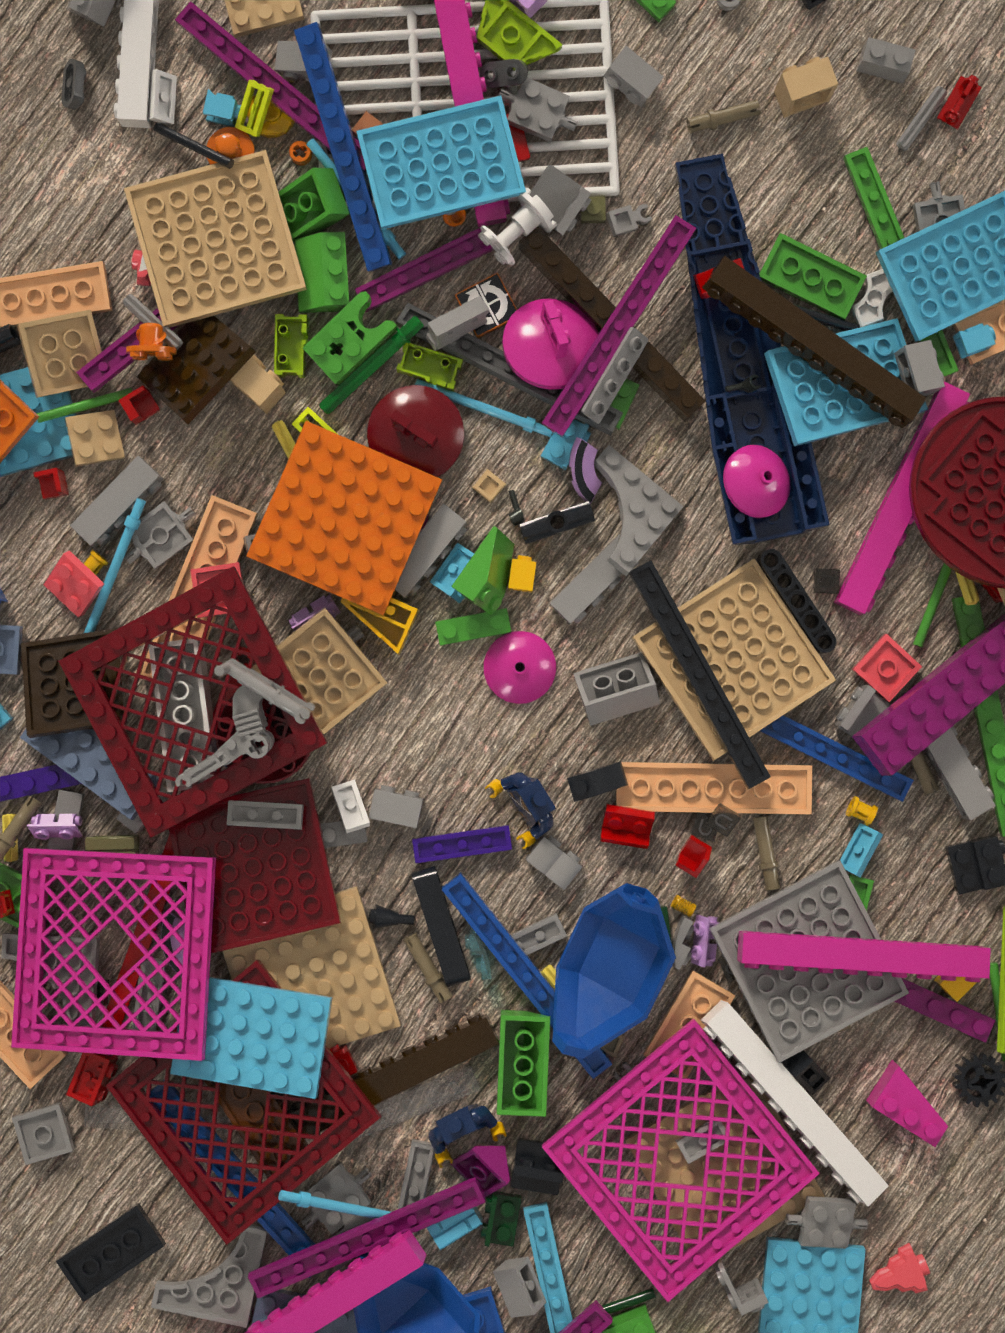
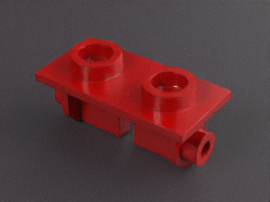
M970 75L969 78L960 76L937 118L958 130L982 88L978 85L979 79L974 75Z

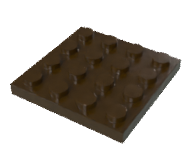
M215 316L186 323L175 333L182 340L183 344L177 350V354L173 355V360L161 361L154 357L136 376L188 425L256 353L250 345Z
M118 628L21 643L26 732L29 738L93 729L58 661ZM122 657L108 665L120 668ZM101 668L94 671L97 677H99ZM106 668L103 682L114 685L118 671ZM122 674L119 687L124 688V676ZM102 685L110 700L113 688ZM117 691L115 704L126 707L125 692ZM114 708L118 718L122 721L124 710Z

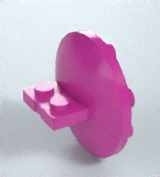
M539 299L523 305L509 318L503 334V353L509 367L523 381L543 389H563L599 333L595 324L576 305L559 299Z

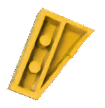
M391 598L383 616L348 600L341 599L340 602L400 655L419 610Z

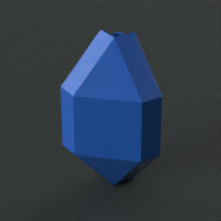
M625 883L584 907L556 967L552 1041L562 1054L583 1059L648 1018L676 959L659 901L648 889Z
M368 1253L362 1254L358 1258L362 1260L368 1256ZM426 1263L353 1308L358 1333H479L480 1328L479 1313L439 1268Z

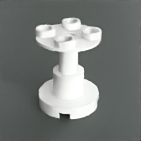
M525 187L526 192L517 196L522 207L510 217L512 223L498 236L486 226L480 227L481 233L478 234L479 238L486 246L491 245L496 251L494 253L495 258L502 265L506 263L513 266L515 264V260L507 247L521 234L527 236L537 226L549 233L557 226V222L551 221L554 216L549 208L537 195L532 198L529 195L531 190Z

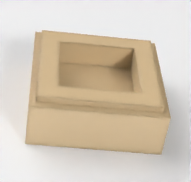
M487 469L472 489L489 503H492L506 486V483Z

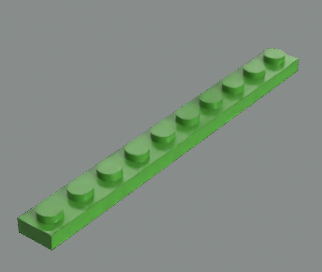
M868 147L845 155L843 160L879 248H885L904 239L905 237ZM942 330L918 341L919 343L931 340L933 348L937 352L939 369L944 377L959 371Z
M958 597L952 599L962 648L979 635L985 627L979 601L975 605L967 606L964 598ZM996 690L975 707L974 711L990 789L995 797L993 802L996 805L994 808L1001 837H1005V724L998 690Z

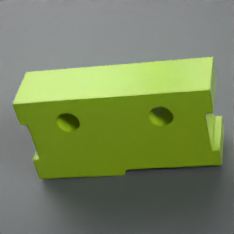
M275 314L274 373L279 378H285V376L305 378L306 352L303 347L308 343L309 318L305 314H298V317H285L284 314Z
M406 343L403 346L404 354L401 363H398L396 368L398 373L426 381V383H431L453 392L455 391V380L458 370L461 371L463 359L412 343Z

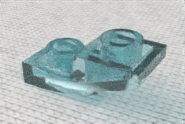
M471 927L469 930L470 934H465V947L470 949L471 956L481 955V958H476L477 973H482V980L492 979L491 964L486 946Z

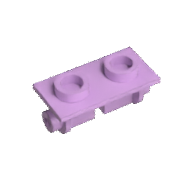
M330 594L326 597L323 595L310 604L314 610L310 613L304 607L291 615L292 618L288 621L292 626L291 628L296 631L324 607L334 618L341 611L335 605Z
M37 814L32 816L31 824H27L34 838L41 840L49 838L69 840L73 837H82L77 827L82 825V817L77 814H59L58 822H55V814Z
M696 914V920L693 925L694 939L691 948V963L706 967L713 966V962H716L717 944L709 943L710 939H714L709 928L719 923L717 922L718 917H704Z

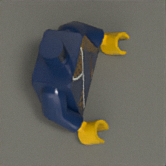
M517 772L502 778L501 781L494 779L485 787V789L492 788L494 790V793L489 796L490 798H495L503 790H506L530 828V831H526L516 838L517 841L521 838L524 839L525 846L522 849L533 845L536 839L553 827L554 820L552 814L556 808L538 779L528 777L522 772Z
M478 1103L466 1106L435 1122L436 1127L429 1132V1140L440 1168H443L442 1163L446 1160H449L451 1164L453 1163L446 1146L485 1127L490 1129L493 1141H498L497 1135L507 1136L504 1124L497 1122V1119L485 1106H478Z

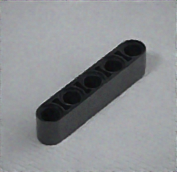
M768 549L758 556L757 563L818 653L832 651L836 646L835 635L781 553L775 549ZM767 554L775 558V565L773 567H768L764 562ZM779 575H785L788 578L789 584L786 588L778 584ZM793 595H798L802 599V605L799 608H795L791 603ZM807 615H811L815 619V626L812 629L808 628L804 623ZM822 635L826 636L829 641L826 649H822L818 645V639Z
M432 866L413 872L414 886L447 987L471 980L445 894L441 890L442 884L436 867Z

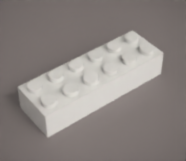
M188 639L184 651L197 655L200 641ZM183 640L169 641L168 646L180 650ZM149 645L150 659L158 661L162 648ZM203 647L201 656L206 658L205 648ZM166 650L162 663L175 667L179 653ZM183 655L179 668L192 671L195 658ZM200 660L196 673L208 677L207 663ZM151 663L153 677L157 665ZM161 667L157 680L170 683L173 670ZM178 672L164 719L210 732L214 717L209 681ZM156 683L154 689L155 698L165 700L168 687ZM156 702L157 716L159 717L163 704ZM162 722L160 736L171 739L175 726ZM179 728L175 741L188 744L191 731ZM196 733L192 746L205 749L208 736ZM212 738L209 751L215 753L218 749L215 738ZM161 740L162 754L166 756L169 743ZM174 744L170 758L183 761L186 748ZM190 750L187 763L197 765L201 762L203 753ZM169 761L165 774L177 778L181 765ZM208 774L207 776L200 779L199 783L205 781L206 779L214 775ZM166 779L167 792H173L175 782ZM182 784L179 786L178 791L188 790L192 787Z

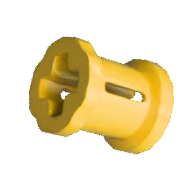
M91 550V555L83 564L97 575L103 566H107L109 562L95 550Z
M854 796L847 807L845 815L864 821L866 826H869L876 816L878 807L859 801V797Z

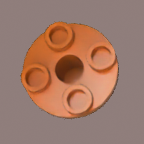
M225 127L217 130L207 142V147L231 159L255 153L254 144L249 135L235 127ZM207 158V160H208V162H209L210 165L217 163V162H215V161H213V160Z
M157 323L141 324L136 331L139 345L126 347V353L130 354L133 360H148V356H155L161 361H172L173 355L177 354V348L163 346L166 332L163 331V326Z

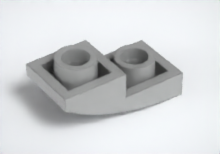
M683 914L678 922L673 939V949L676 956L673 965L678 970L681 969L682 965L686 966L692 955L689 952L690 946L683 941L684 939L688 940L694 930V926H692L693 921Z

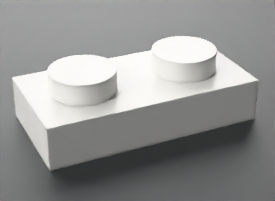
M158 69L151 71L148 120L167 126L174 124L177 76Z
M355 780L332 786V793L346 833L369 827L370 822Z

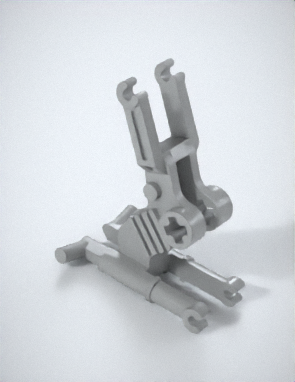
M233 658L215 667L214 672L217 676L227 673L242 684L233 696L232 717L237 732L213 755L181 773L175 780L176 786H181L183 779L186 781V786L190 787L198 780L221 766L230 764L243 754H248L250 757L258 759L265 756L272 749L275 739L273 734L265 729L268 726V722L262 707L263 698L269 701L270 705L274 704L293 716L299 724L305 723V719H308L311 711L316 708L315 705L311 702L303 701L284 689L285 686H279ZM263 741L264 746L257 747L255 742Z

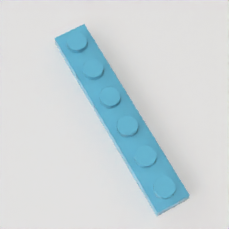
M544 1202L523 1207L539 1284L546 1299L544 1307L550 1333H559L573 1318L548 1204Z

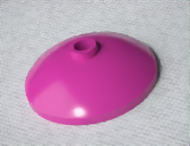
M748 445L735 451L727 460L723 473L724 487L730 501L739 511L751 517L765 518L777 513L784 507L790 494V477L784 462L775 452L764 446Z
M514 631L504 634L493 642L484 659V676L488 686L498 697L510 703L524 704L539 699L549 690L556 674V660L550 646L542 638L530 632ZM519 662L525 665V669L522 672H518L515 669V665Z

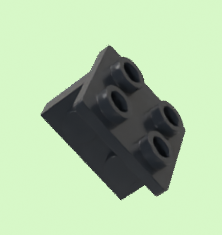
M518 1139L510 1183L511 1188L552 1195L559 1194L560 1183L563 1182L564 1174L542 1148V1144L545 1142Z

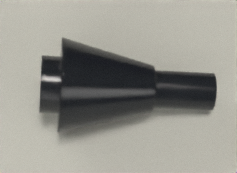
M377 904L369 912V923L373 924V929L398 924L414 925V915L399 914Z

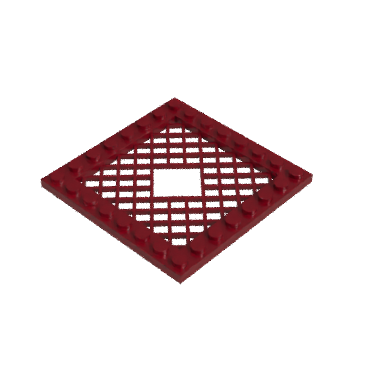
M234 566L58 661L150 838L328 744L312 712L310 717L305 719V723L299 724L293 716L282 709L280 710L285 719L274 716L277 706L273 704L271 713H265V716L269 718L266 730L270 731L273 719L286 724L282 736L273 734L274 738L279 739V741L274 743L272 749L265 756L258 759L249 756L243 760V754L239 756L238 760L232 761L236 763L223 771H221V766L216 771L210 773L214 776L201 783L198 780L190 786L192 788L177 795L179 787L176 784L172 795L160 791L164 778L174 782L176 780L175 777L165 774L169 761L181 765L179 776L184 772L185 767L195 766L187 763L190 750L203 753L201 759L203 761L207 758V755L211 756L214 754V752L209 751L212 738L226 742L232 736L235 726L233 717L230 721L220 718L219 715L223 704L233 707L232 702L224 700L228 687L238 689L240 686L230 684L231 676L228 674L225 682L213 678L216 665L222 664V662H218L221 648L233 651L232 658L235 660L238 653L250 656L249 669L252 668L255 660L263 676L279 686H285L284 689L306 702ZM224 602L227 609L216 605ZM210 609L207 621L195 618ZM215 609L227 612L224 626L211 623ZM231 617L238 630L228 628ZM188 621L185 633L174 630V628ZM193 621L205 624L202 638L190 635ZM210 626L222 629L218 643L206 639ZM227 631L239 635L235 648L223 645ZM166 633L163 644L152 641ZM171 633L184 636L180 650L168 646ZM188 638L200 641L197 655L184 651ZM242 639H244L250 653L239 650ZM205 643L217 646L213 660L201 656ZM145 644L141 656L129 653ZM149 645L162 648L158 661L146 658ZM166 650L179 653L175 667L162 663ZM183 655L195 658L192 671L179 668ZM123 656L120 668L108 665ZM128 656L140 660L136 673L124 670ZM200 660L212 663L208 677L196 673ZM144 662L157 665L153 678L141 675ZM161 667L173 670L170 683L157 680ZM101 668L99 677H97L94 671ZM106 668L118 671L114 685L103 682ZM178 672L224 685L210 732L164 719ZM123 673L135 677L131 690L119 687ZM139 678L151 682L148 695L136 692ZM156 683L168 687L165 700L152 697ZM102 685L113 688L110 700ZM118 690L130 694L126 707L114 703ZM134 695L146 699L143 712L131 709ZM151 700L163 704L159 717L147 714ZM114 708L124 710L122 721L118 718ZM129 712L141 716L137 729L125 725ZM146 717L158 721L154 734L142 730ZM217 721L230 724L226 738L214 734ZM162 722L175 726L171 739L159 736ZM290 727L293 733L286 737L288 729ZM179 728L191 731L188 744L175 741ZM125 729L136 732L133 744ZM196 733L208 736L205 749L192 746ZM141 734L153 738L149 751L137 747ZM157 739L169 743L166 756L154 753ZM174 744L186 748L183 761L170 758ZM137 752L148 755L145 765H143ZM152 756L164 760L161 773L148 769ZM148 773L159 777L156 788ZM160 796L169 798V800L163 803Z
M259 959L232 980L282 989ZM326 1044L319 1083V1099L289 1096V1094H271L272 1091H267L263 1128L216 1123L221 1083L216 1082V1087L203 1086L204 1080L199 1079L198 1085L186 1084L187 1077L182 1076L181 1083L169 1082L172 1059L140 1057L106 1085L226 1245L280 1201L278 1197L281 1190L292 1192L382 1117ZM166 1069L164 1081L153 1080ZM152 1084L164 1085L163 1099L150 1097ZM169 1086L181 1087L180 1101L167 1099ZM324 1087L335 1101L323 1100ZM186 1088L198 1089L197 1103L184 1101ZM203 1090L215 1091L214 1105L201 1103ZM271 1098L284 1100L282 1113L270 1111ZM288 1100L301 1102L300 1115L287 1113ZM153 1102L162 1103L161 1112ZM305 1102L318 1104L317 1117L304 1115ZM167 1104L179 1105L178 1118L165 1117ZM323 1104L336 1106L334 1119L321 1117ZM184 1106L196 1107L195 1120L182 1119ZM201 1108L213 1109L212 1122L199 1121ZM341 1108L345 1114L339 1119V1111ZM269 1116L282 1117L281 1131L268 1129ZM286 1118L299 1119L298 1133L285 1131ZM304 1120L316 1121L315 1135L302 1133ZM169 1122L177 1123L176 1131ZM321 1122L333 1123L320 1134ZM182 1124L194 1125L193 1138L180 1137ZM199 1126L211 1127L210 1140L198 1139ZM216 1128L228 1129L227 1142L215 1141ZM233 1130L246 1131L244 1144L232 1143ZM250 1132L263 1133L262 1146L249 1145ZM267 1134L280 1135L279 1148L266 1147ZM284 1136L297 1137L296 1151L283 1149ZM302 1138L314 1139L301 1150ZM184 1142L192 1143L191 1151ZM197 1143L209 1145L208 1158L196 1157ZM214 1146L226 1147L225 1160L213 1159ZM231 1148L244 1149L242 1162L230 1161ZM248 1150L261 1151L260 1164L247 1163ZM265 1152L278 1153L277 1166L264 1165ZM283 1154L295 1155L281 1167ZM199 1162L207 1163V1172ZM212 1163L225 1165L223 1178L211 1176ZM229 1165L242 1167L241 1180L228 1179ZM246 1168L259 1169L258 1182L245 1181ZM264 1170L276 1171L262 1182ZM215 1182L223 1183L222 1192ZM227 1183L240 1185L239 1198L226 1196ZM244 1186L256 1187L243 1198ZM230 1202H236L237 1204L232 1206Z

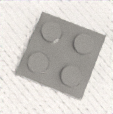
M62 1102L18 1114L12 1118L25 1165L74 1151L75 1147Z

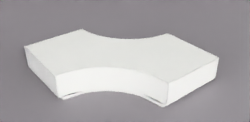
M883 269L867 274L865 294L860 302L851 307L859 328L880 323L884 320L882 312L883 303L886 297L893 291Z

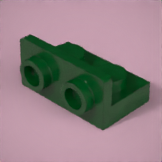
M495 1191L492 1193L491 1198L486 1199L484 1213L489 1215L487 1223L483 1222L480 1235L481 1238H485L484 1246L489 1247L490 1243L514 1246L521 1195Z

